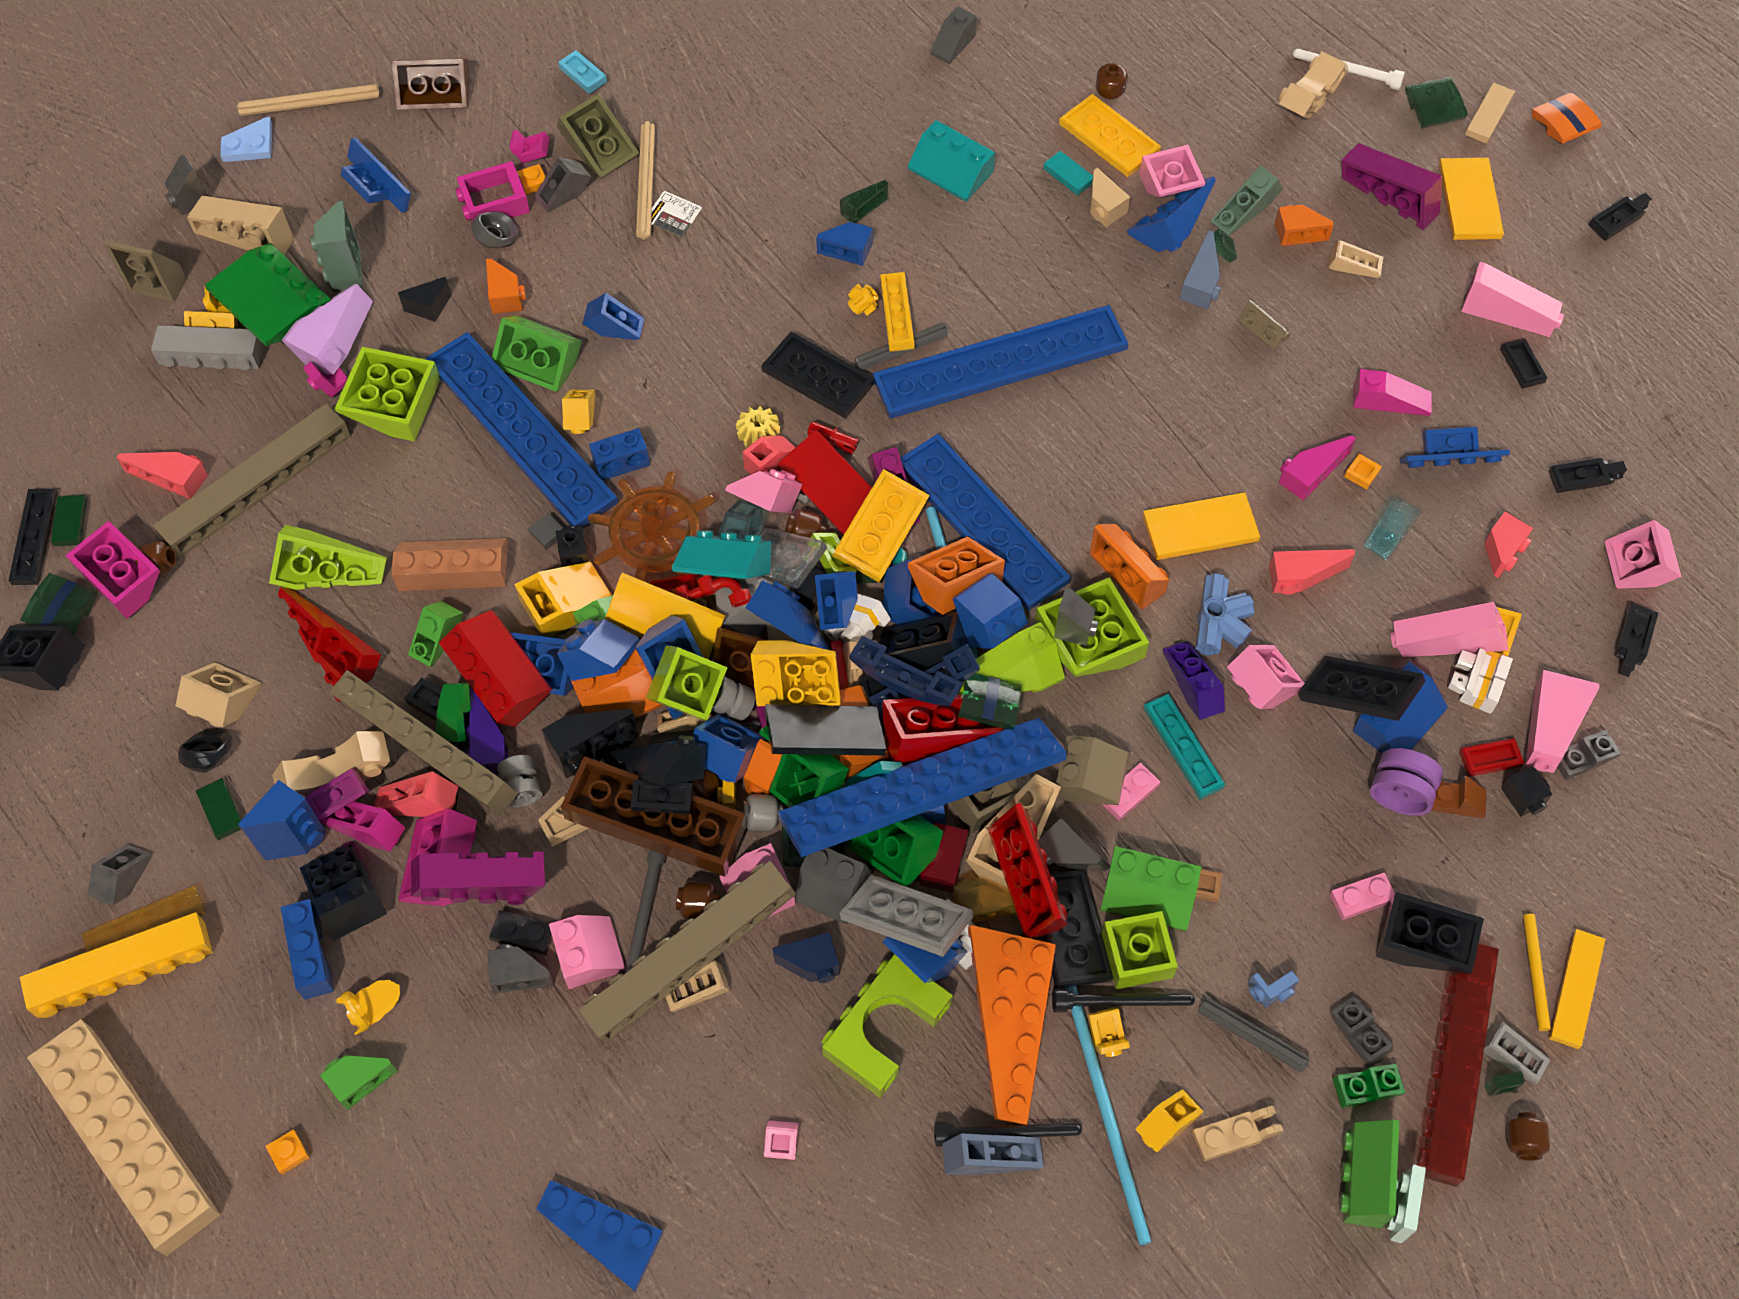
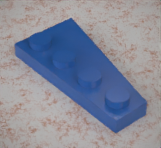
M550 1180L536 1210L636 1293L662 1238L663 1231Z

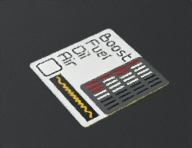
M664 191L652 207L651 224L674 235L683 237L702 207Z

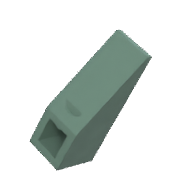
M1260 165L1212 218L1211 223L1229 237L1266 209L1280 194L1283 188L1279 179Z

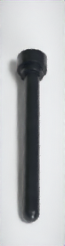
M1053 988L1052 1009L1054 1013L1067 1012L1068 1009H1073V1006H1191L1195 1002L1192 994H1073L1072 991H1067L1066 988Z
M947 1121L934 1122L935 1147H942V1143L959 1134L1057 1137L1078 1136L1082 1132V1127L1078 1123L954 1127L953 1124H948Z

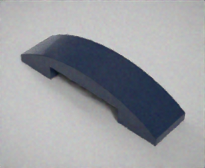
M864 636L860 638L850 653L849 659L866 674L888 688L922 702L951 706L963 685L962 682L937 671L935 676H932L886 654L887 647Z
M968 644L942 657L944 661L924 672L935 676L937 671L963 683L981 668ZM886 688L869 697V700L874 707H877L881 723H884L883 700L910 697Z

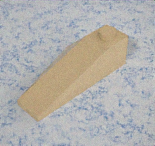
M1035 774L978 833L966 858V862L983 882L1006 894H1010L988 828L1011 807L1021 803L1027 810L1030 819L1036 824L1038 831L1037 839L1039 840L1061 787Z

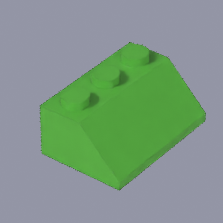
M517 315L503 317L500 321L492 359L504 372L558 392L576 365L582 340Z
M1115 846L1100 911L1124 917H1134L1162 911L1167 927L1187 931L1202 867Z
M1399 1120L1355 1122L1348 1131L1344 1132L1342 1147L1343 1150H1347V1161L1342 1163L1341 1181H1345V1193H1341L1339 1200V1212L1344 1213L1343 1223L1381 1229L1395 1216Z

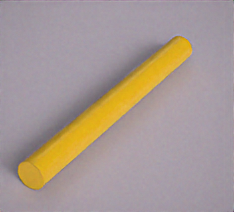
M1534 914L1523 915L1538 1030L1549 1031L1551 1026L1536 919Z

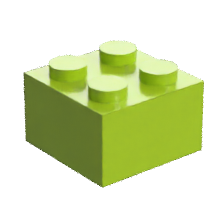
M666 645L646 699L693 718L707 721L727 667L679 647Z
M1162 911L1104 922L1102 936L1114 978L1115 989L1174 978L1178 965Z

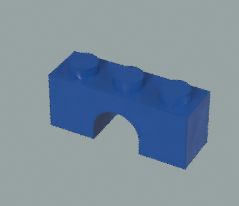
M310 899L280 907L296 990L304 1000L334 992L329 964L325 960L320 944L323 932L314 904Z

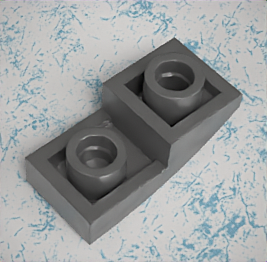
M1607 730L1583 738L1578 744L1569 746L1557 768L1563 778L1567 780L1601 766L1620 756L1621 753Z
M1352 997L1331 1011L1330 1015L1342 1034L1369 1067L1393 1051L1394 1045L1373 1024L1374 1017L1355 997Z

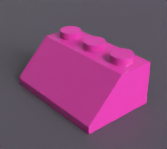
M107 521L65 555L78 572L126 619L148 602L160 570L110 521Z
M449 808L416 820L398 898L399 901L436 906L456 903L451 902L450 898L422 901L421 897H411V861L419 854L460 853L461 859H465L467 855H470L471 846L476 837L475 828L477 820Z

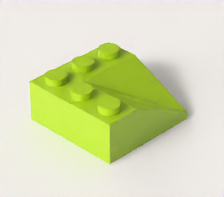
M361 347L335 406V411L390 437L415 442L441 380L435 361Z
M1110 577L1075 592L1095 609L1093 620L1098 621L1095 637L1089 636L1087 646L1054 638L1062 597L1040 606L1036 610L1034 624L1041 622L1056 643L1060 661L1075 677L1121 669L1146 657L1149 641Z

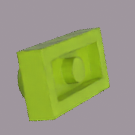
M836 533L812 534L809 541L827 574L854 571L856 574L857 570L832 556L840 543Z

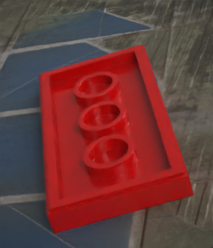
M817 430L777 464L782 471L796 476L795 481L803 484L801 491L844 536L872 487Z

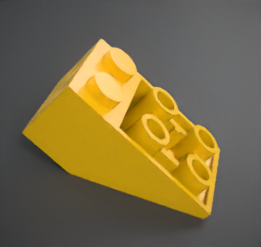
M591 562L541 571L514 584L519 601L541 636L550 638L576 625L573 612L597 599L612 596Z
M786 640L757 641L751 653L757 706H766V704L825 706L841 704L835 651Z

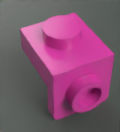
M518 130L512 131L509 148L522 163H526L547 156L550 137L545 132H541L524 138Z
M311 361L303 367L309 376L306 379L307 382L316 391L319 389L324 391L330 398L344 388L348 379L340 367L334 375H325Z

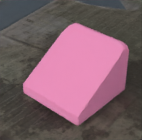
M769 1120L766 1126L764 1157L795 1160L799 1124Z

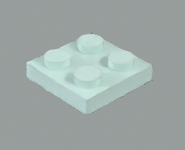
M1412 1165L1405 1173L1402 1172L1397 1180L1395 1216L1386 1223V1229L1391 1230L1390 1241L1403 1243L1417 1231L1426 1170L1424 1167Z

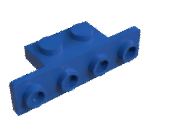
M351 138L347 157L354 165L342 167L341 176L367 203L389 199L401 213L407 212L411 195L410 191L357 138Z
M1477 427L1423 431L1424 455L1400 458V464H1408V468L1424 467V462H1434V466L1450 465V461L1460 460V465L1474 464L1476 459L1484 458L1486 463L1501 462L1502 457L1510 455V449L1479 451Z

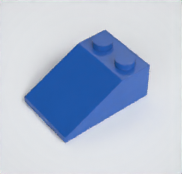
M762 580L745 608L801 644L829 650L807 607L798 602L800 596L776 581L771 585Z

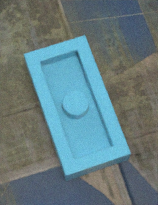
M577 50L558 62L559 69L588 94L607 82L606 75Z

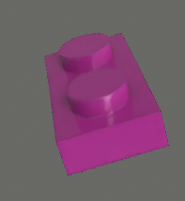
M354 767L304 798L318 820L322 821L370 791Z

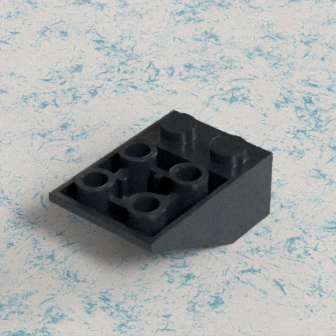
M631 709L566 715L542 729L549 753L566 779L576 775L584 756L600 761L603 758L604 752L627 747L639 737L634 713Z
M353 841L300 867L318 916L332 941L387 914Z

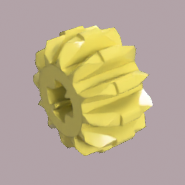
M749 406L748 413L741 412L740 420H737L736 423L738 439L744 441L746 448L762 436H778L780 433L779 419L777 415H772L770 408L763 411L761 406L757 410H753Z

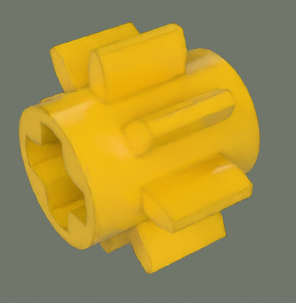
M857 284L848 294L850 299L847 303L857 315L864 312L868 316L878 305L875 302L878 300L877 293L867 284L864 287Z

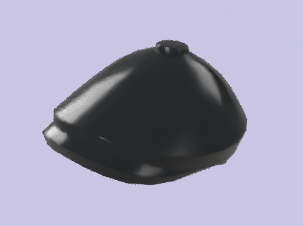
M218 730L198 732L180 745L178 750L179 762L190 770L202 773L208 772L224 759L231 747L232 736L229 733Z

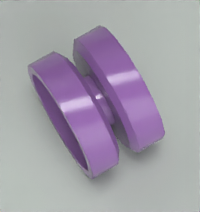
M1396 748L1384 751L1377 766L1378 773L1373 778L1369 790L1371 797L1383 807L1400 814L1422 816L1430 813L1436 798L1435 791L1440 786L1443 776L1442 767L1432 758L1414 750Z

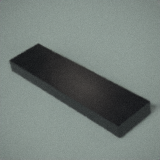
M28 489L8 580L11 585H39L58 495L55 489Z

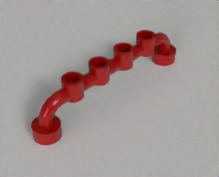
M712 575L699 578L697 580L698 587L689 590L688 585L679 586L672 590L673 594L693 602L695 599L712 595L719 589L726 587L732 591V594L728 596L732 608L746 605L752 598L749 589H743L734 578L721 577L714 580Z

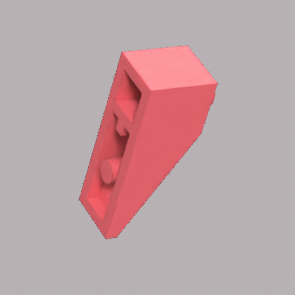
M179 452L123 453L116 457L125 472L188 499L194 496L208 476L203 467V462L194 455L187 456Z
M1355 550L1273 552L1269 564L1273 593L1291 595L1301 592L1349 568L1354 558Z
M428 772L379 787L373 806L385 809L392 816L426 817L448 808L452 809L456 803L455 797L459 786L434 772Z

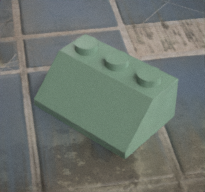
M338 201L314 224V235L310 236L313 251H318V264L320 267L323 266L325 282H330L333 292L345 290L353 284L363 288L360 247L344 202Z

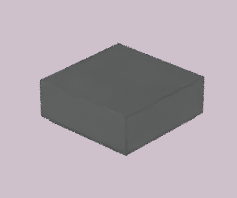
M548 513L529 527L528 531L547 550L557 542L555 531L563 530L564 528Z

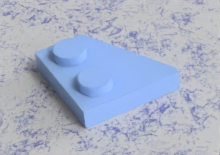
M265 117L221 137L220 156L222 161L232 162L271 158V118Z

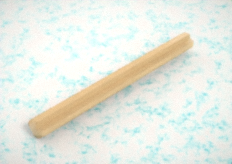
M377 84L239 102L237 108L240 116L375 99L379 98L380 91Z
M645 121V124L641 125L636 236L642 238V240H646L651 236L655 125L649 121Z

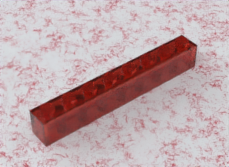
M1478 944L1472 974L1452 972V976L1449 975L1445 983L1444 991L1449 995L1448 1001L1443 1004L1440 1014V1020L1444 1021L1443 1032L1439 1031L1436 1039V1049L1440 1050L1438 1060L1435 1059L1431 1070V1077L1435 1078L1434 1089L1429 1090L1426 1106L1431 1108L1429 1118H1425L1422 1127V1136L1426 1137L1425 1146L1420 1148L1417 1157V1166L1426 1168L1424 1178L1454 1187L1459 1186L1465 1180L1499 953L1498 948Z

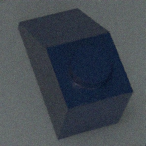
M830 932L772 948L776 964L809 982L818 981L819 983H825L833 980L836 975H840L839 963Z

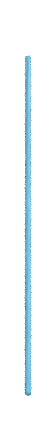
M929 507L925 511L935 546L938 550L947 545L936 508ZM969 647L975 659L979 657L977 648ZM1076 986L1064 987L1067 991L1078 994ZM1073 1006V1009H1071L1137 1239L1140 1246L1151 1243V1238L1083 1007Z

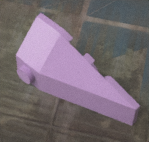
M353 284L333 297L325 305L314 309V312L308 316L297 320L282 341L305 365L311 361L325 375H334L347 357L373 301L357 284Z

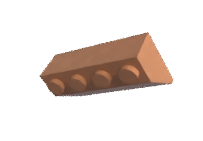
M507 538L400 542L393 551L391 576L398 591L506 587Z

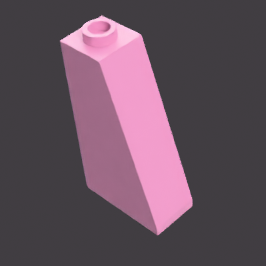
M1479 262L1461 310L1464 313L1547 337L1551 336L1554 328H1560L1564 314L1560 313L1562 302L1483 262Z
M1494 602L1393 621L1394 632L1390 634L1393 648H1398L1402 657L1460 654L1462 650L1478 653L1480 648L1486 652L1509 650L1506 626Z
M1543 670L1534 689L1525 766H1533L1538 771L1554 773L1599 690L1598 683Z

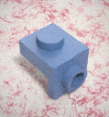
M1290 971L1268 986L1261 976L1255 973L1248 982L1249 992L1256 1002H1261L1267 1008L1278 1000L1283 1003L1290 999L1296 993L1294 988L1299 979L1293 971Z

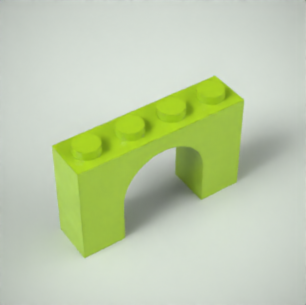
M895 954L890 961L885 959L876 971L878 975L872 984L867 982L858 994L860 998L854 1007L849 1005L840 1017L842 1021L836 1030L830 1029L821 1042L825 1058L879 1098L884 1095L899 1075V1066L876 1050L867 1041L863 1032V1026L868 1016L881 1006L894 1004L908 1008L935 1027L952 1005L953 999L952 994L934 981L924 983Z

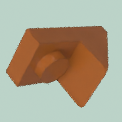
M1464 776L1460 784L1441 781L1440 786L1435 791L1436 798L1431 811L1483 819L1486 817V790L1468 776Z

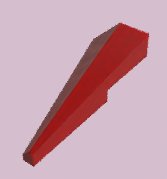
M280 587L278 597L285 599L290 608L287 612L288 615L298 622L300 626L298 633L315 663H320L326 673L324 676L326 683H330L334 687L347 670L366 684L372 680L381 654L293 589Z

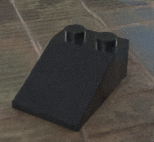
M955 611L883 628L879 644L887 647V655L924 672L944 661L942 657L968 644L958 613Z
M9 626L0 641V678L38 690L58 691L65 684L69 672L79 661L80 654L86 645L63 626Z
M1395 892L1387 907L1376 957L1404 966L1472 974L1484 918Z

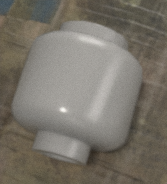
M750 794L746 801L741 802L740 812L746 814V828L749 831L770 832L775 829L777 822H780L778 811L783 810V806L778 805L775 796L771 794Z

